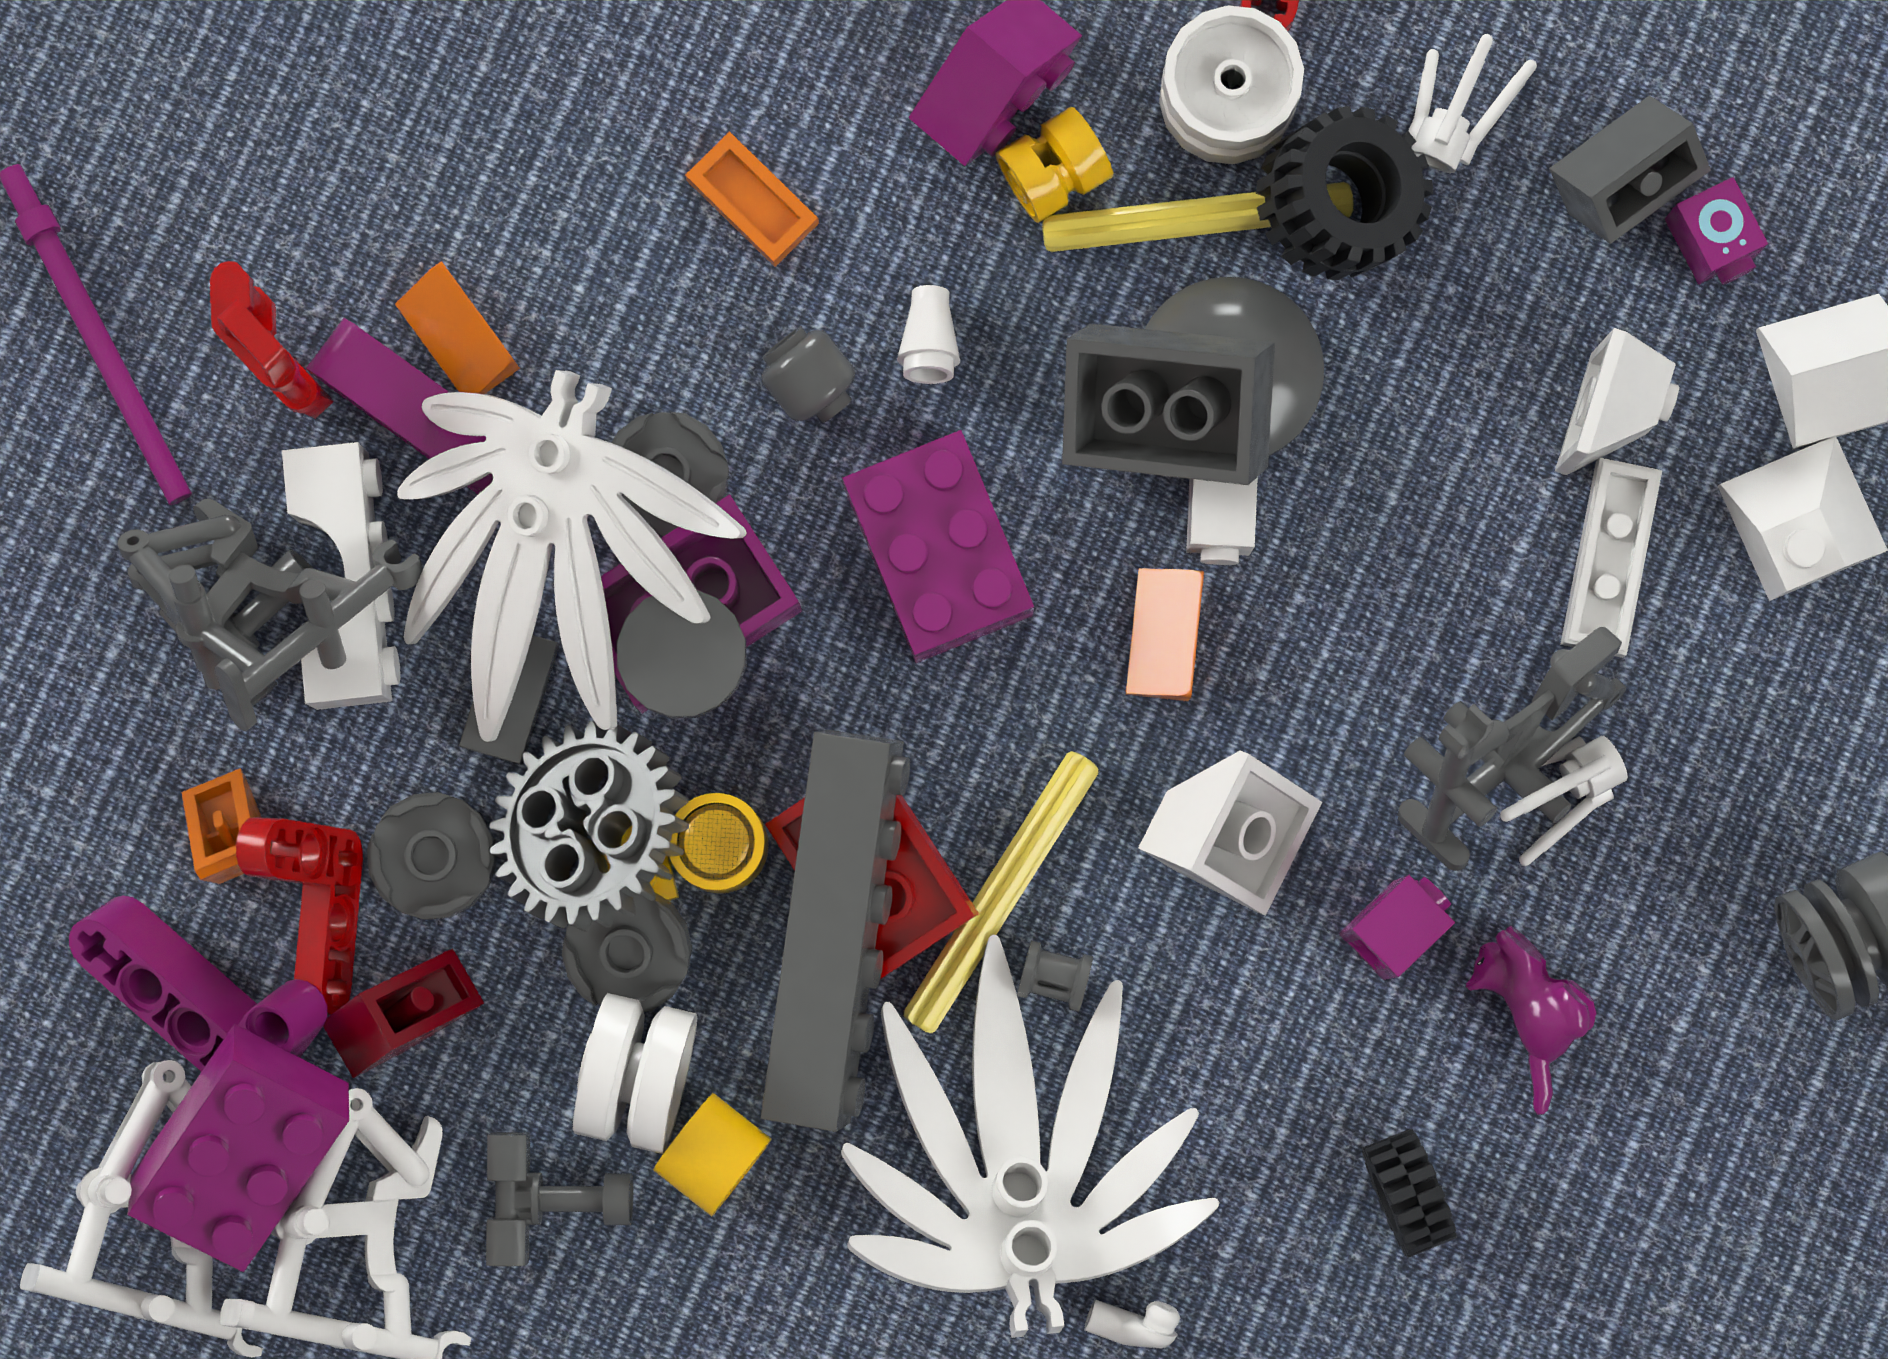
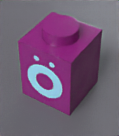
M1734 177L1676 204L1665 217V221L1698 285L1716 276L1722 285L1744 276L1756 268L1753 258L1768 245Z

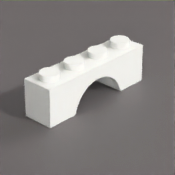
M358 442L282 450L287 513L301 524L326 532L334 541L341 554L345 578L355 582L375 567L372 559L375 549L383 542L388 541L384 521L375 522L373 497L382 496L383 492L382 475L378 459H369V453ZM391 587L338 629L347 658L343 666L337 669L324 668L321 664L317 648L301 659L305 704L319 710L392 701L391 685L400 684V663L396 647H387L385 622L394 621V600Z

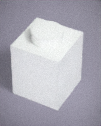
M1258 477L1249 485L1196 479L1189 480L1187 553H1201L1200 562L1213 565H1235L1239 563V555L1249 556L1255 547Z

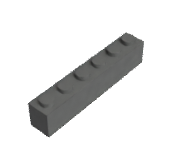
M835 730L814 732L760 1119L837 1132L851 1123L852 1116L858 1117L861 1112L865 1096V1079L857 1077L860 1052H868L874 1032V1015L866 1013L869 988H877L883 967V951L875 949L878 924H886L892 903V887L884 885L887 860H895L901 839V823L893 821L896 795L903 796L905 794L910 774L909 757L902 756L904 741Z

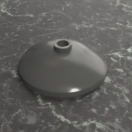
M1219 277L1199 281L1185 287L1167 299L1154 313L1145 329L1275 342L1269 456L1290 444L1302 432L1314 414L1320 400L1324 381V360L1320 341L1314 327L1304 312L1290 298L1277 289L1259 281L1240 277Z

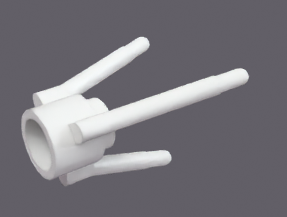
M1484 34L1480 38L1448 110L1436 108L1432 117L1428 116L1436 79L1439 53L1435 49H1430L1427 52L1424 71L1422 72L1414 119L1408 130L1417 141L1411 147L1416 156L1424 154L1429 167L1447 173H1455L1459 162L1469 165L1477 146L1535 71L1537 64L1534 60L1530 59L1524 63L1470 134H1468L1467 130L1470 122L1462 117L1461 114L1485 63V58L1493 43V38L1489 34Z
M1580 736L1566 743L1544 764L1567 760L1559 767L1562 778L1501 811L1500 818L1502 821L1508 822L1569 790L1577 799L1586 795L1584 800L1519 857L1521 865H1530L1595 808L1614 799L1611 789L1627 780L1628 776L1624 762L1615 746L1605 736H1600L1587 744Z

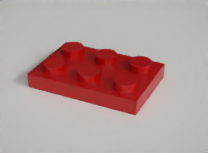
M896 795L893 821L901 823L900 845L895 860H887L884 885L892 887V903L886 924H878L875 949L883 951V967L880 980L979 915L977 909L903 796ZM805 797L765 824L794 871Z

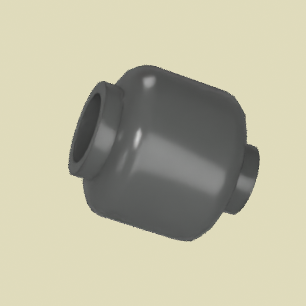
M800 326L775 344L762 357L767 364L762 373V383L786 414L794 421H804L816 415L822 423H825L852 401L846 390L854 381L855 369L824 330L817 329L806 333L802 326Z

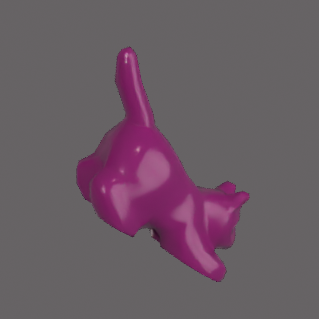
M1510 925L1506 930H1502L1497 934V943L1488 942L1480 946L1479 955L1473 967V975L1465 987L1470 991L1478 989L1493 991L1502 996L1512 1013L1521 1042L1528 1051V1062L1533 1086V1108L1537 1115H1544L1549 1109L1553 1096L1550 1063L1563 1055L1574 1040L1583 1037L1592 1029L1595 1023L1596 1009L1594 1000L1573 980L1569 981L1568 979L1557 980L1550 978L1546 970V960L1523 934Z

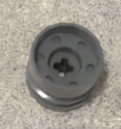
M1883 852L1874 853L1838 869L1835 879L1838 897L1820 879L1805 884L1803 895L1797 890H1792L1775 897L1774 910L1777 924L1790 963L1811 997L1832 1020H1840L1853 1014L1855 1001L1861 1007H1869L1878 1002L1879 988L1876 975L1888 987V856Z

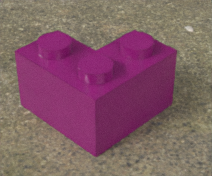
M1006 0L965 29L908 118L964 166L971 163L985 151L993 157L997 151L1006 145L1016 131V127L1010 121L1019 109L1021 112L1027 110L1040 96L1045 87L1053 91L1070 73L1075 62L1069 55L1082 35L1041 0Z

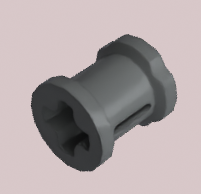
M1031 940L1017 996L1027 998L1030 993L1067 1002L1069 1010L1079 1012L1089 979L1093 956L1084 954L1080 959L1042 950L1040 942Z

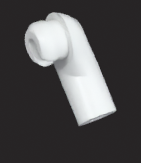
M1094 1299L1086 1319L1084 1331L1123 1345L1166 1348L1178 1335L1174 1330L1180 1321V1315L1176 1308L1159 1301H1154L1147 1306L1144 1317Z

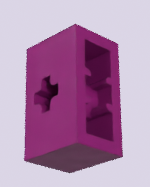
M1410 875L1391 882L1338 934L1382 980L1398 978L1455 922L1445 912L1451 906L1450 901L1429 879L1423 877L1420 881H1417Z

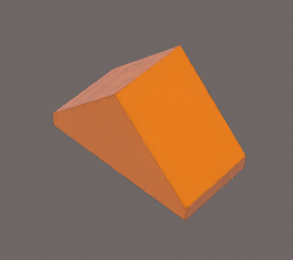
M241 768L181 792L194 870L200 880L221 884L243 875L236 858L238 833L242 824L248 818L261 817L247 779Z

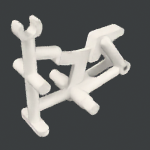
M172 1060L154 1062L143 1071V1084L99 1167L87 1173L76 1187V1196L85 1208L66 1272L40 1264L28 1263L22 1274L20 1289L228 1340L227 1345L238 1355L251 1358L261 1356L263 1348L247 1344L241 1335L242 1328L220 1325L221 1311L212 1309L213 1258L171 1236L172 1255L177 1261L186 1264V1302L172 1299L165 1295L152 1294L92 1279L109 1216L120 1208L128 1207V1201L132 1192L130 1185L132 1174L130 1173L165 1106L167 1105L174 1113L192 1087L185 1079V1071L178 1062Z
M359 1088L350 1089L349 1122L271 1233L280 1239L266 1305L243 1299H226L220 1313V1325L244 1328L330 1345L334 1348L350 1349L396 1359H442V1353L449 1344L470 1346L471 1337L463 1332H439L434 1336V1339L411 1334L409 1283L404 1275L397 1273L394 1259L393 1238L399 1199L424 1198L430 1193L442 1140V1127L435 1118L425 1116L416 1141L411 1148L373 1108L372 1098L369 1093ZM355 1134L389 1173L369 1182L365 1202L324 1204ZM365 1235V1262L368 1282L374 1289L383 1291L385 1329L373 1327L365 1323H352L292 1311L307 1244L312 1243L316 1238Z

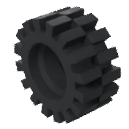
M1408 1129L1362 1148L1366 1169L1371 1177L1373 1189L1378 1195L1381 1209L1387 1217L1388 1225L1391 1231L1394 1232L1399 1247H1401L1403 1254L1407 1258L1457 1238L1456 1227L1451 1218L1452 1213L1444 1197L1446 1196L1442 1186L1439 1185L1432 1164L1430 1165L1428 1155L1424 1147L1421 1146L1420 1140L1413 1129Z

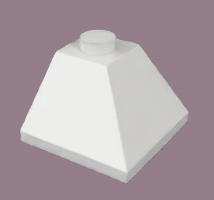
M1614 328L1590 355L1555 472L1568 475L1646 435L1658 424L1659 420L1667 422L1672 414L1679 392V385L1670 383L1676 364L1628 332Z
M1836 436L1718 485L1769 601L1888 551Z
M1238 751L1168 790L1138 849L1182 875L1266 916L1322 802L1250 754Z

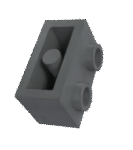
M1650 95L1549 168L1568 214L1610 244L1711 171L1693 123Z

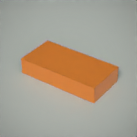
M730 131L685 174L687 182L774 267L819 224L818 217Z

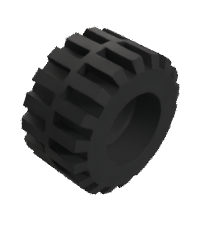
M1350 106L1339 107L1328 114L1326 112L1284 137L1274 146L1276 151L1265 158L1261 167L1267 175L1257 180L1256 194L1265 197V203L1258 206L1257 210L1260 221L1268 219L1272 230L1265 233L1271 245L1280 241L1285 248L1281 257L1290 265L1301 260L1304 262L1302 272L1313 277L1325 272L1327 280H1340L1348 275L1352 278L1398 256L1407 250L1406 246L1419 238L1423 232L1419 224L1429 220L1432 209L1430 205L1424 202V198L1433 194L1432 180L1424 179L1422 170L1429 167L1425 155L1422 154L1417 157L1411 148L1417 141L1409 131L1400 135L1395 130L1398 121L1388 115L1375 120V109L1361 107L1352 112ZM1328 165L1343 171L1356 185L1362 202L1360 222L1349 219L1333 204L1326 185Z

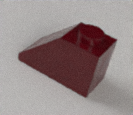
M452 948L359 993L327 1017L323 1027L351 1076L355 1078L402 1054L482 1006L484 1001Z

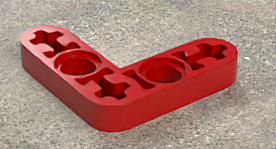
M248 818L242 824L237 837L236 858L238 866L243 874L249 877L303 884L294 979L307 981L319 990L327 1004V1016H330L349 1001L351 994L363 865L361 840L357 833L350 829L282 818Z

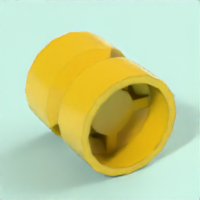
M1071 106L1041 124V136L1037 139L1023 135L996 152L998 165L1010 188L1029 216L1037 223L1067 206L1068 193L1076 191L1085 195L1111 179L1114 174L1111 163L1097 136L1083 116Z

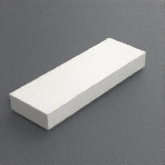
M1599 458L1596 461L1560 645L1574 647L1595 629L1606 627L1622 641L1621 647L1615 656L1623 658L1627 655L1662 470Z

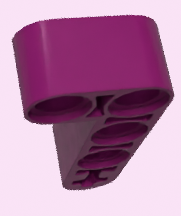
M346 318L342 319L306 367L317 379L428 459L459 446L486 441V436L457 434L433 423L422 411L423 401L431 396L450 392ZM490 473L466 487L479 494L492 483L493 475Z
M125 895L114 897L78 921L71 928L69 947L76 961L201 1072L234 1024L301 1058L327 1019V1004L323 995L315 986L299 979L285 982L257 1004L149 908L134 897Z

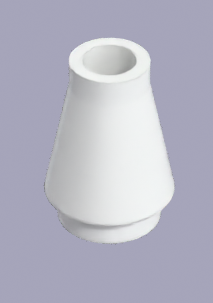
M924 285L912 290L911 307L897 357L898 363L903 366V376L912 382L923 384L947 382L953 378L954 367L960 363L949 306V291L944 287Z

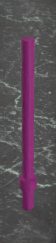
M20 164L5 168L0 172V181L19 215L15 219V223L25 243L29 246H35L168 504L175 505L188 499L192 492L57 235L61 227L50 206L40 203Z

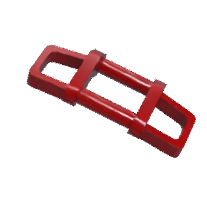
M227 261L216 266L210 277L212 329L250 371L290 410L304 413L316 419L334 400L274 337L277 333L276 304L260 287L253 286V279L237 262Z

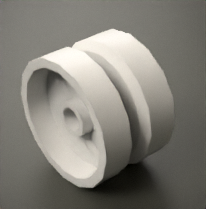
M1228 5L1199 14L1180 29L1166 55L1159 104L1168 131L1183 149L1208 162L1237 164L1259 158L1281 140L1293 119L1296 106L1301 97L1304 66L1296 41L1279 21L1255 8ZM1227 81L1230 89L1226 88L1222 82ZM1236 85H1239V86H1240V88H1238V89H1234V90L1231 89V88H1233V87L1236 86Z
M607 993L598 1011L581 1062L573 1131L578 1135L607 1141L617 1131L627 1103L630 1104L627 1135L631 1146L664 1154L675 1126L685 1088L696 1034L697 1014L664 1006L653 1018L644 1044L641 1043L645 1015L640 1001Z

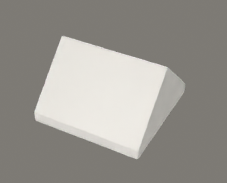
M1879 294L1759 327L1756 330L1793 449L1821 442L1833 436L1838 437L1888 423V305Z

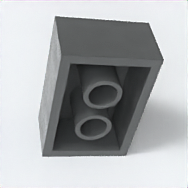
M1100 324L1085 326L1067 338L1062 464L1249 485L1268 468L1275 342Z

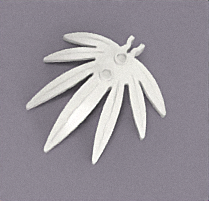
M555 371L550 391L553 401L542 416L513 402L485 394L452 392L426 398L422 403V411L433 423L457 434L486 436V441L459 446L434 456L414 470L398 489V497L400 499L432 498L466 487L490 473L493 475L492 483L480 492L455 518L431 553L413 593L404 631L406 644H416L459 589L500 522L501 526L491 548L480 584L471 645V679L474 708L480 737L486 742L497 739L513 698L536 624L553 544L555 545L554 593L556 614L562 646L571 675L596 725L603 730L617 727L616 687L611 635L599 566L587 522L589 515L595 518L609 547L632 577L666 607L696 624L706 623L711 618L701 597L663 540L622 497V493L654 516L687 530L730 539L743 538L747 533L745 528L722 508L673 473L632 451L595 438L596 414L605 407L612 388L603 384L588 383L585 396L578 403L574 392L580 375L571 371Z
M997 935L989 937L978 984L972 1046L974 1109L986 1178H982L979 1174L960 1123L928 1061L894 1006L890 1002H885L881 1010L883 1030L892 1070L903 1104L928 1158L949 1191L967 1212L968 1218L961 1219L937 1197L892 1166L850 1143H845L841 1151L842 1157L865 1188L887 1210L906 1225L927 1238L948 1247L950 1251L921 1241L883 1235L851 1236L847 1243L848 1249L876 1269L913 1285L961 1293L1006 1289L1014 1306V1310L1010 1315L1011 1338L1024 1337L1028 1331L1025 1313L1032 1304L1029 1285L1034 1288L1037 1310L1042 1312L1046 1318L1047 1334L1060 1333L1064 1327L1061 1307L1053 1298L1055 1283H1070L1099 1278L1139 1264L1181 1240L1212 1215L1219 1206L1218 1199L1194 1200L1145 1213L1118 1225L1104 1234L1099 1233L1101 1229L1130 1208L1168 1166L1198 1118L1199 1112L1196 1108H1190L1178 1115L1133 1148L1102 1178L1080 1207H1073L1070 1203L1091 1154L1109 1094L1119 1037L1122 982L1115 980L1109 985L1077 1049L1059 1101L1046 1172L1040 1164V1136L1035 1082L1019 1001L1000 938Z

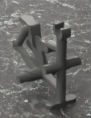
M209 498L203 499L193 506L195 516L199 520L198 522L148 534L139 529L130 530L122 534L117 543L121 556L132 563L128 568V576L132 586L136 589L145 590L175 624L179 641L184 646L190 648L196 668L202 672L206 686L210 689H221L232 721L243 731L249 730L257 723L251 703L255 696L315 648H317L321 664L324 668L337 669L343 666L347 658L338 629L393 586L398 590L414 587L418 583L423 571L420 556L415 553L404 562L398 564L401 561L397 542L392 539L383 542L375 549L372 557L375 567L356 582L314 568H306L299 574L272 568L251 558L258 549L252 525ZM214 540L213 544L164 556L158 555V553ZM219 564L216 571L219 580L206 594L204 587L198 581L195 570ZM252 589L270 596L287 599L294 604L303 603L308 621L265 655L224 627L225 622Z
M1599 627L1570 651L1561 649L1553 653L1550 659L1551 668L1533 697L1532 703L1505 722L1491 720L1475 704L1468 708L1462 701L1455 703L1443 717L1448 725L1443 728L1438 738L1447 748L1444 757L1423 737H1418L1404 752V756L1435 785L1428 809L1414 799L1403 801L1397 814L1400 823L1448 869L1453 871L1464 869L1468 864L1470 852L1449 830L1450 825L1464 813L1478 827L1486 824L1496 813L1497 807L1485 796L1503 781L1522 799L1553 783L1539 768L1603 709L1607 710L1612 707L1626 691L1627 687L1618 678L1610 679L1597 674L1618 653L1622 641L1606 627ZM1578 693L1592 698L1558 730L1547 731L1539 726L1545 714L1553 721L1564 712ZM1481 759L1484 764L1466 778L1469 767ZM1559 795L1537 808L1550 821L1556 823L1569 811L1571 804L1562 795Z

